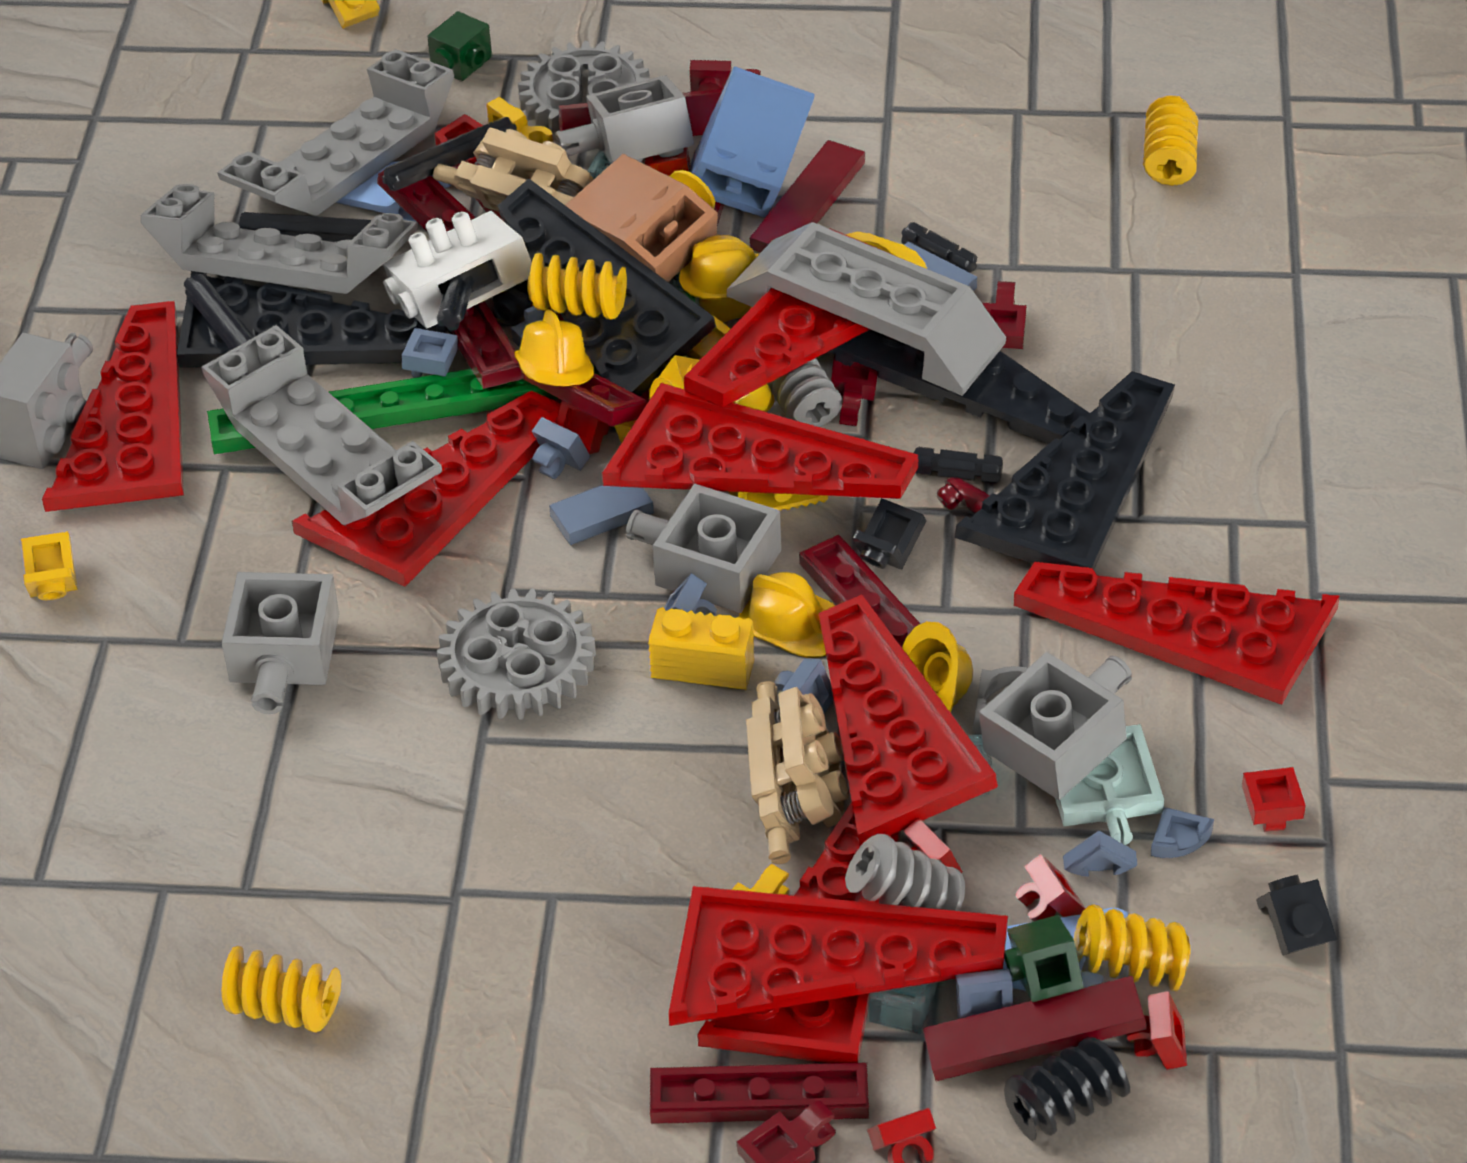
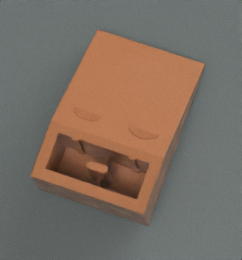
M625 154L616 159L565 205L667 282L692 261V248L695 244L707 237L717 235L718 212L687 185Z

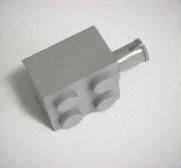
M667 75L586 95L591 124L565 131H556V140L560 142L557 144L566 151L567 156L598 148L599 152H603L611 164L622 154L642 163L643 158L658 154L661 157H671L684 151L683 148L695 145L685 96Z
M22 333L0 361V459L44 469L53 455L61 450L64 440L76 425L86 404L79 381V367L93 352L92 343L88 338L81 334L77 338L76 333H71L65 339V342Z
M698 484L692 486L669 521L643 513L640 510H634L626 527V537L628 539H635L653 545L656 586L675 591L692 573L707 583L700 599L742 613L750 600L754 578L757 574L766 575L781 551L780 510Z
M237 572L222 638V648L229 682L256 683L251 699L252 707L256 711L263 714H276L280 712L283 707L282 701L286 684L326 685L340 614L333 574Z
M1046 652L979 711L984 751L1056 799H1062L1127 739L1124 700L1115 695V693L1132 680L1130 668L1119 657L1109 656L1096 671L1087 677Z

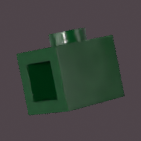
M455 12L427 35L430 61L452 69L454 78L463 82L492 58L489 24L462 12Z
M1059 915L1007 929L1011 949L1004 951L1007 969L1009 968L1012 982L1020 980L1032 1002L1084 988L1074 939Z

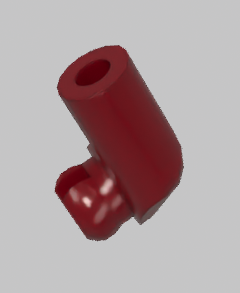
M958 477L945 480V486L937 490L936 495L939 502L946 509L953 510L961 502L974 514L981 509L982 502L990 496Z

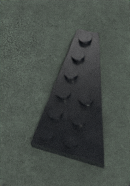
M528 178L498 205L503 221L523 238L531 262L535 253H542L545 267L549 266L553 255H559L562 269H566L571 257L577 258L579 271H583L588 259L594 260L596 273L601 272L606 261L612 263L613 275L618 276L622 267L626 268V296L624 306L616 319H606L603 313L598 317H589L585 310L581 315H572L568 308L560 313L564 321L571 322L580 327L585 353L588 355L597 375L640 397L651 387L653 381L660 376L675 355L684 357L716 327L714 316Z
M191 271L190 278H193L196 274L205 276L254 337L277 325L303 347L305 365L402 363V353L414 328L447 334V326L436 324L426 329L415 317L409 319L405 312L400 309L383 313L370 310L369 303L354 300L351 306L335 303L332 300V295L284 285L267 283L262 287L244 284L242 278L226 276L225 279L207 276V273ZM187 297L177 350L179 368L202 367L231 350Z
M870 329L828 351L836 354L835 360L846 366L851 367L854 362L877 370V376L882 380L942 403L945 398L952 399L966 405L965 412L980 418L984 413L1008 421L1009 429L1047 444L1055 438L1060 440L1070 431L1071 424L1081 415L1086 417L1090 414L1002 351L996 354L963 396L922 379L924 351Z
M1131 371L1099 400L1097 408L1086 417L1081 415L1071 424L1070 431L1060 440L1055 438L1012 476L1011 483L1000 493H992L982 502V507L971 518L968 516L963 518L956 525L954 538L1031 563L1042 562L1087 567L1094 570L1173 398L1175 384Z

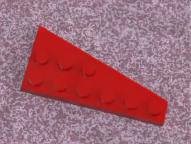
M660 383L602 472L603 486L690 490L694 484H698L713 490L728 492L901 499L918 469V454L735 403L721 407L684 389Z
M1034 562L1014 592L1013 606L1282 705L1338 610L1340 596L1322 594V600L1296 598V591L1277 589L1276 595L1251 593L1245 585L1177 577H1169L1168 583L1144 581L1142 580L1143 574L1124 572L1123 578L1099 576L1093 568Z
M693 886L668 1012L669 1026L956 979V974L1003 969L1008 916Z

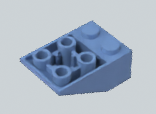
M734 66L692 157L690 172L699 177L709 187L716 202L765 218L769 214L781 189L815 94Z

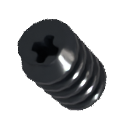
M1087 1037L1078 1044V1047L1069 1046L1060 1053V1057L1050 1056L1042 1062V1066L1033 1065L1024 1071L1023 1076H1011L1005 1082L1004 1094L1006 1104L1015 1123L1023 1134L1033 1141L1037 1136L1036 1125L1045 1134L1052 1136L1057 1132L1055 1115L1064 1125L1070 1126L1076 1122L1073 1106L1082 1115L1088 1117L1094 1112V1104L1091 1097L1099 1105L1106 1107L1112 1103V1094L1109 1087L1118 1096L1124 1098L1130 1093V1084L1116 1053L1097 1038Z

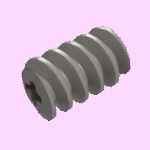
M816 358L768 383L774 399L789 419L821 427L837 416L842 408L843 399L839 391L835 389L832 381L827 377L824 369L820 367Z
M876 834L860 846L854 854L845 876L846 887L851 893H858L862 890V895L866 900L875 901L879 898L880 904L960 911L965 897V881L963 874L958 869L947 867L937 859L928 858L923 852L912 850L904 843L895 842L886 834Z

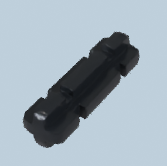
M910 222L906 228H903L901 232V242L903 245L910 242L969 273L975 271L977 267V255L964 247L958 250L960 247L958 244L931 230L926 233L928 229L916 222Z
M920 446L915 448L914 454H918L916 474L931 476L932 471L938 472V477H958L972 481L975 480V476L981 477V482L998 483L1002 478L1003 458L997 455L984 454L983 459L978 458V453L941 449L940 453H934V448Z

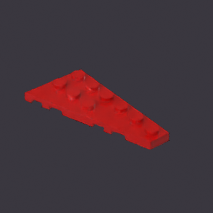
M770 288L684 376V390L718 406L725 407L870 329L779 290Z
M175 301L130 306L115 338L116 348L110 361L104 362L100 371L102 379L97 389H92L70 436L72 444L65 458H60L55 469L57 477L52 488L47 487L42 497L45 512L184 496L180 378L177 358L178 325Z
M531 390L487 414V422L469 432L461 428L448 436L449 443L434 451H431L428 447L423 449L441 464V473L371 515L346 525L340 523L326 509L311 518L305 513L292 520L294 534L406 587L533 458L540 445L532 430L541 417L556 424L561 403Z
M862 594L819 613L860 846L876 834L890 836L906 829L918 817L922 821L998 787L994 770Z
M852 802L825 841V849L812 868L808 867L801 877L800 887L794 894L795 896L879 903V898L875 901H868L863 897L862 890L858 893H851L846 887L845 876L854 854L860 848ZM901 831L890 835V837L895 842H899ZM871 993L711 1019V1021L706 1020L697 1033L698 1046L824 1063H859Z

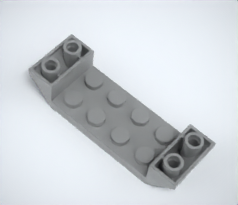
M396 49L384 54L378 62L367 68L373 98L364 101L359 108L343 119L334 122L329 129L313 140L305 142L300 149L283 161L276 163L247 151L235 157L230 164L218 171V177L224 182L273 202L317 216L434 133L454 79L453 70Z
M192 184L174 186L141 214V224L182 270L348 294L389 260L410 236L417 231L418 225L416 221L403 220V217L399 214L384 213L376 216L354 239L338 242L323 241L314 234L282 235L279 230L273 228H261L255 231L241 229L238 224L232 222L215 224L214 192L200 191L198 186Z
M814 222L772 240L727 289V297L753 307L770 288H774L924 351L922 379L963 396L1006 343V336L970 286Z
M277 325L202 366L206 380L235 430L343 525L371 515L442 472L441 464L414 441L395 450L307 375L303 347Z

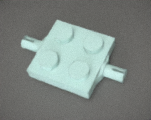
M1141 724L1126 726L1127 739L1062 799H1056L1063 827L1106 822L1110 836L1119 842L1121 838L1122 843L1127 845L1133 839L1127 822L1128 818L1163 813L1164 797Z

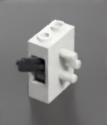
M492 211L470 220L468 213L458 212L452 217L455 228L448 232L442 219H431L426 224L431 240L427 241L423 233H415L408 240L411 250L383 264L388 279L383 281L386 292L394 304L400 302L403 311L409 319L415 317L426 329L439 324V326H447L449 331H455L459 328L460 322L463 321L466 309L528 279L532 262L523 238Z

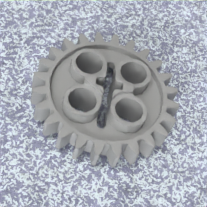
M584 41L581 48H575L571 42L567 43V50L565 51L552 47V56L538 54L539 63L528 62V71L521 72V82H518L520 106L522 111H526L527 120L535 119L536 126L545 127L549 125V130L553 135L556 131L560 130L558 106L580 104L582 102L583 70L587 69L589 73L588 95L649 80V68H644L642 59L634 60L632 51L621 54L619 45L607 50L605 49V42H600L596 48H590L589 42Z
M511 588L506 599H501L495 591L491 592V602L488 604L475 598L473 599L474 611L471 612L459 608L457 610L459 622L447 621V634L439 635L438 664L442 683H448L449 694L451 696L461 694L463 707L470 706L477 701L478 713L480 715L485 714L491 707L496 708L498 719H502L508 710H515L517 718L519 720L523 719L525 709L532 708L538 716H542L543 704L546 703L551 704L557 709L561 708L560 696L565 695L575 699L577 697L576 685L587 686V672L594 671L595 669L594 656H596L595 638L592 637L591 623H584L582 610L571 612V604L568 599L555 605L554 593L552 592L548 593L542 600L536 599V591L533 588L528 591L525 597H519L516 589Z

